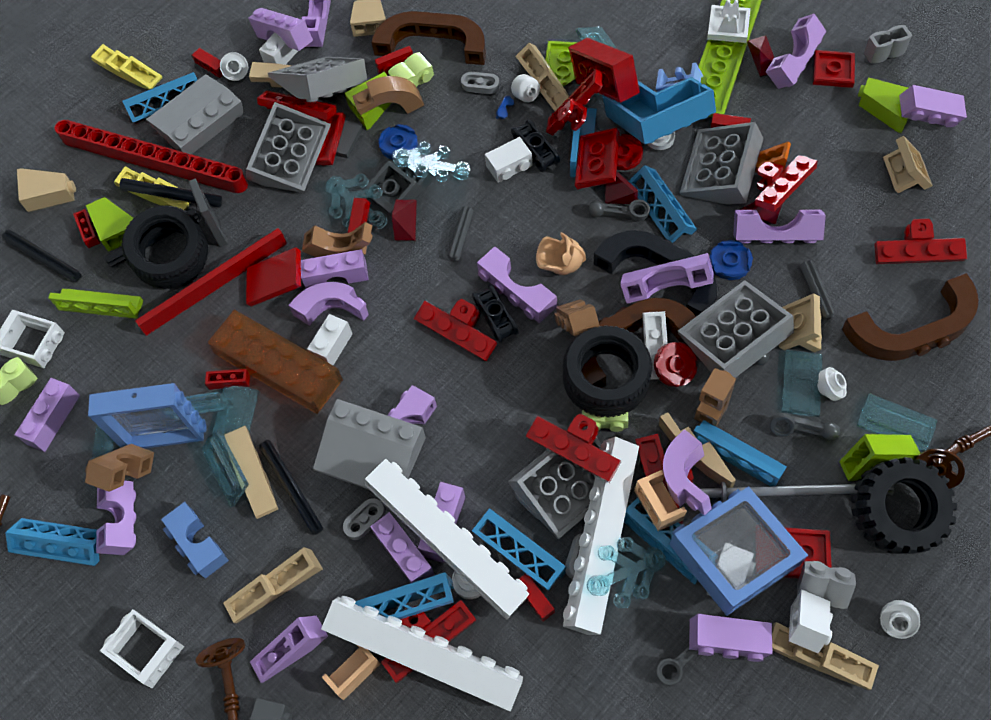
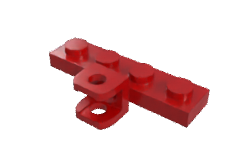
M595 69L548 118L547 133L553 136L558 130L563 129L567 121L571 122V129L574 131L584 124L587 116V108L584 106L594 93L597 94L601 90L603 85L602 72Z
M265 91L257 97V104L265 106L267 109H272L274 102L322 121L328 120L336 113V105L318 101L307 102L306 99H298L294 95L290 96Z
M798 155L784 170L782 165L764 162L757 170V174L763 177L757 182V188L763 192L755 199V206L775 212L817 168L818 161Z
M930 219L912 220L905 227V240L877 241L874 243L876 264L957 262L967 260L965 238L933 239L934 230Z
M464 299L458 300L449 314L424 301L414 317V320L484 361L488 360L497 345L495 340L473 328L479 319L480 311Z
M578 414L573 419L567 431L537 416L526 434L529 440L608 483L611 482L621 464V460L592 445L598 435L599 428L594 420L583 414Z
M654 434L635 439L636 445L639 446L638 453L645 477L663 470L664 453L659 435ZM690 469L687 478L693 483L694 476ZM664 477L662 482H663L664 486L666 487L667 491L669 492V490H668V488H667L666 480H665V477Z
M462 600L458 601L433 622L429 620L424 612L400 619L402 620V625L409 628L417 626L426 631L425 635L432 638L440 636L449 642L476 622V618ZM413 619H418L416 624H411ZM388 658L381 661L396 684L414 670Z

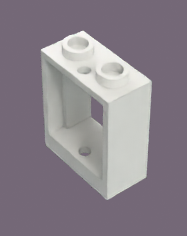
M12 310L0 329V355L12 359L19 357L25 363L45 368L46 364L51 360L57 345L62 341L65 332L55 322ZM26 326L47 332L34 355L13 349Z
M132 609L130 613L122 618L117 630L106 638L104 646L100 651L142 684L153 688L184 646ZM141 624L165 640L142 671L118 654Z

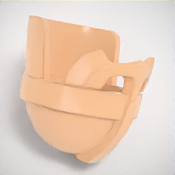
M560 233L561 241L548 236L544 237L536 253V263L539 268L558 275H567L575 272L580 268L582 262L586 261L583 248L579 246L577 241L569 238L564 233Z

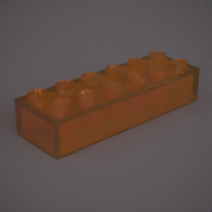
M235 309L207 342L217 356L239 369H247L251 376L316 414L319 413L343 381L337 367Z

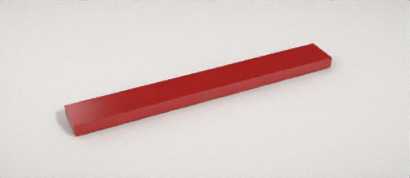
M279 228L275 229L135 320V322L147 336L245 272L248 267L259 263L285 246L287 242Z

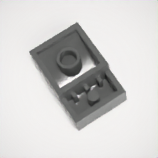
M404 148L393 162L388 161L363 192L392 214L396 199L414 200L437 178V175L430 167Z

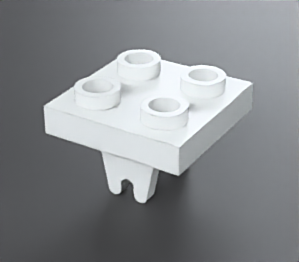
M726 0L724 6L712 5L707 40L746 43L750 8L739 7L738 0H735L733 4L730 3V0Z

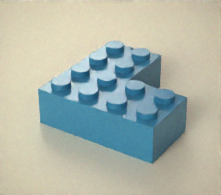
M693 77L657 93L638 81L640 93L621 103L602 95L606 116L644 144L653 143L660 137L670 135L682 127H688L691 123L705 119L716 112L713 89L705 84H701V82Z

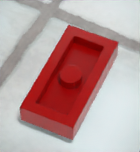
M407 46L375 59L378 74L385 72L389 75L388 71L393 66L404 62L409 56L413 55L411 47Z

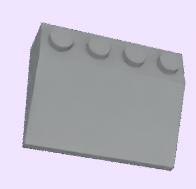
M322 57L268 73V77L296 98L306 99L307 102L318 101V97H331L334 92H346V88L353 89L367 81L363 58Z
M205 74L148 117L146 121L175 150L193 154L243 115L244 110L240 99L227 87Z
M274 102L246 168V179L266 187L304 193L331 124Z
M756 122L698 129L681 186V196L726 205L746 203L763 142V136Z
M744 280L679 329L678 334L711 373L716 368L718 370H725L736 378L793 334L794 323L792 314Z
M337 399L327 419L313 470L368 489L365 486V478L380 463L387 459L390 463L395 462L403 471L402 474L408 479L426 439L423 427Z
M596 437L592 445L600 448L601 442ZM547 449L509 480L508 483L519 497L536 513L537 518L559 539L585 517L590 504L589 494L593 488L595 476ZM533 493L539 495L540 498L538 502L532 495ZM543 495H549L551 497L549 502L543 497ZM551 509L553 513L547 516L545 512Z

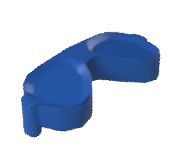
M511 96L503 98L496 111V119H505L508 116L506 107L514 105V100Z

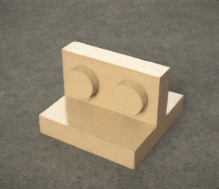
M904 136L896 139L899 149L883 157L895 191L900 193L916 184H919L924 190L932 187L933 185L920 152Z
M813 293L783 306V309L793 315L794 333L779 344V348L787 350L800 345L812 352L821 350L820 296Z

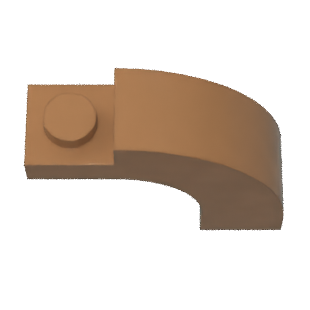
M385 76L366 82L367 89L352 96L360 115L384 103H397L404 108L407 114L424 106L417 87L411 81L397 76Z
M364 222L354 231L344 234L332 233L313 226L304 235L302 252L314 257H321L362 249L365 255L367 246L372 240V225Z

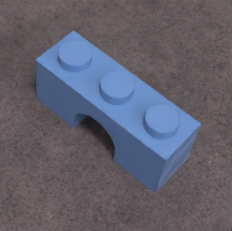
M186 502L161 519L166 526L163 528L164 532L171 540L174 538L178 544L175 548L182 557H188L190 562L187 565L195 575L199 573L206 579L229 561L210 536L200 543H193L195 533L204 525Z

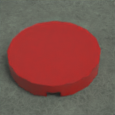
M622 134V136H619L617 170L633 169L640 164L643 158L642 144L634 136Z
M672 342L665 344L658 349L654 357L655 373L660 381L667 386L679 387L687 385L697 373L696 355L684 343Z

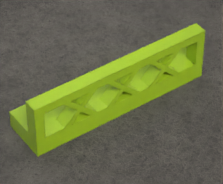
M62 288L60 294L50 293L48 297L60 311L135 319L138 318L143 299L140 296Z

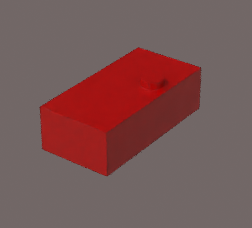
M585 38L568 47L577 84L581 85L597 69L602 72L603 83L601 90L598 92L599 94L621 103L640 93L633 55L590 38Z

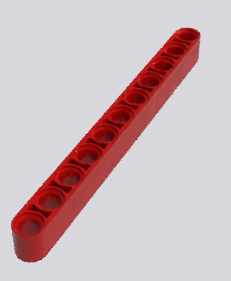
M61 120L54 127L58 136L67 146L187 180L196 179L198 183L233 193H242L248 188V182L243 171L235 166L69 120Z

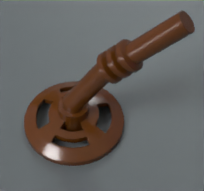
M989 425L969 436L964 435L954 440L953 445L946 450H926L920 453L915 460L926 461V467L931 465L939 470L937 473L939 476L945 475L946 478H949V482L946 484L948 489L954 488L962 482L965 475L964 464L956 454L973 448L975 443L991 436V426ZM951 461H955L958 466L957 474L952 471Z
M241 638L219 641L204 649L196 657V663L199 667L217 666L221 668L225 697L223 698L225 702L224 712L227 713L228 720H238V711L240 710L238 706L239 696L235 693L231 663L232 659L245 648V642Z

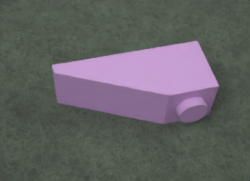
M317 615L298 617L250 661L261 683L311 652L328 637L326 631L321 629L322 624Z

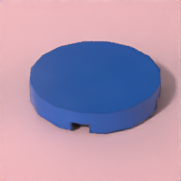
M398 124L392 128L388 127L380 134L378 139L382 154L393 160L398 157L404 148L413 154L418 146L415 131L407 125Z
M727 240L718 243L711 250L709 257L714 274L726 280H737L746 276L752 266L753 257L751 251L739 241Z

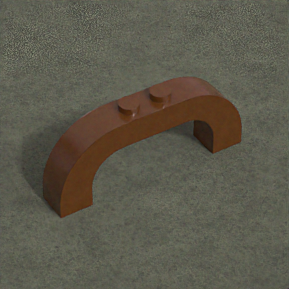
M409 11L393 15L379 25L371 42L374 55L385 56L394 52L396 45L402 39L410 36L455 39L465 44L464 55L466 64L484 65L486 60L485 38L481 28L471 19L454 14Z
M965 273L947 280L940 291L950 307V315L903 334H891L881 330L866 311L847 318L842 330L853 346L862 353L876 359L898 361L915 355L923 356L935 347L940 349L949 345L951 341L958 338L966 330L978 309V293L974 283L968 274Z
M649 298L638 301L629 307H622L613 316L601 319L599 325L617 326L633 333L643 327L642 313L665 311L666 328L682 343L684 340L678 334V330L696 316L691 310L676 301L665 298ZM595 356L583 365L581 371L585 379L593 386L603 388L606 386L607 376L598 365L597 356Z

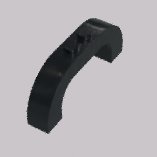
M633 230L620 232L606 239L594 252V265L612 274L623 260L630 257H642L657 265L694 257L695 255L686 249H681L667 239H662L649 232ZM713 276V284L693 288L695 294L688 302L687 308L695 316H698L715 303L717 296L715 276Z

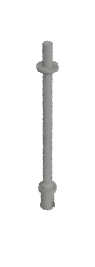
M721 482L720 488H704L700 490L708 495L709 498H721L723 503L735 490L739 489L742 491L747 487L727 488L725 482ZM856 484L750 487L757 496L857 494L858 492L854 489ZM893 485L887 492V495L892 496L894 493L893 491H890L894 490Z

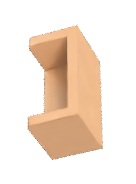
M663 470L637 480L634 490L657 531L682 521L687 512L685 507L678 509L662 482L664 478Z
M358 646L359 648L333 674L328 676L325 673L322 676L324 681L343 700L380 665V662L372 653L361 646Z

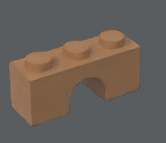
M581 299L556 307L557 313H554L557 325L573 336H577L585 330L588 331L590 328L600 326L595 307L591 304L585 305V301Z
M714 368L701 390L699 398L701 403L696 410L694 419L701 423L705 420L717 427L728 407L736 378L725 370Z
M129 444L89 460L85 470V483L108 492L124 485L125 475L138 479L151 473L154 452L134 444Z

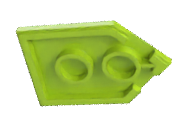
M548 41L545 61L564 87L575 79L568 47L577 42Z

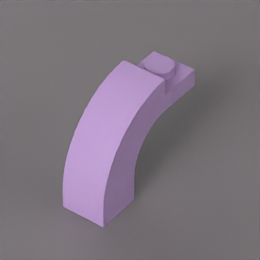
M325 282L313 285L298 294L288 305L293 316L309 326L319 314L331 308L344 309L363 321L369 315L366 303L356 296L354 288L338 282Z
M684 429L673 439L666 450L663 459L664 477L671 497L680 507L686 502L694 511L698 509L702 514L706 515L712 509L709 496L687 478L692 466L704 457L702 443Z

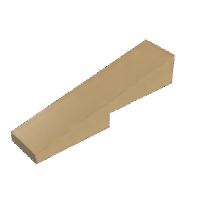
M528 43L516 55V58L529 75L538 81L541 94L553 110L556 111L569 95L537 47Z
M303 547L267 575L261 574L223 602L233 623H238L323 570L313 551Z

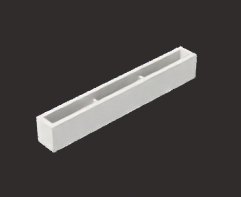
M618 437L604 440L599 448L621 460V464L610 483L595 476L594 485L589 494V508L584 517V531L579 539V554L574 562L575 573L568 590V604L563 612V627L587 635H601L639 446Z
M385 459L365 478V486L507 620L529 596V593L526 591L528 589L527 586L518 578L514 580L508 574L510 572L509 569L502 562L496 563L490 557L491 553L482 544L478 546L472 540L473 536L467 529H460L454 523L455 519L447 511L442 512L437 507L438 503L429 494L425 496L419 490L420 486L412 478L407 479L402 474L403 471L395 462L390 463Z
M337 597L332 601L322 625V630L511 711L523 681V676L519 675L520 672L515 668L506 666L504 669L495 665L496 661L489 657H476L466 647L458 646L456 648L449 645V641L443 637L435 636L432 638L425 635L426 631L417 626L409 628L402 625V620L394 616H388V618L378 614L379 611L370 606H365L364 608L355 604L356 601L350 597Z

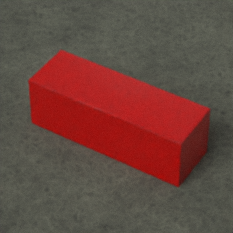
M198 48L192 54L193 60L197 65L219 78L223 75L220 70L221 60L201 48Z
M713 113L711 128L750 123L751 118Z
M366 198L353 199L348 233L354 231L364 222L367 223L371 202Z
M83 209L74 213V218L86 246L91 248L100 244L88 212Z
M247 369L207 371L205 385L209 390L249 387L250 374Z
M524 574L519 579L528 588L526 591L529 593V596L526 600L544 622L555 613V609L531 577Z

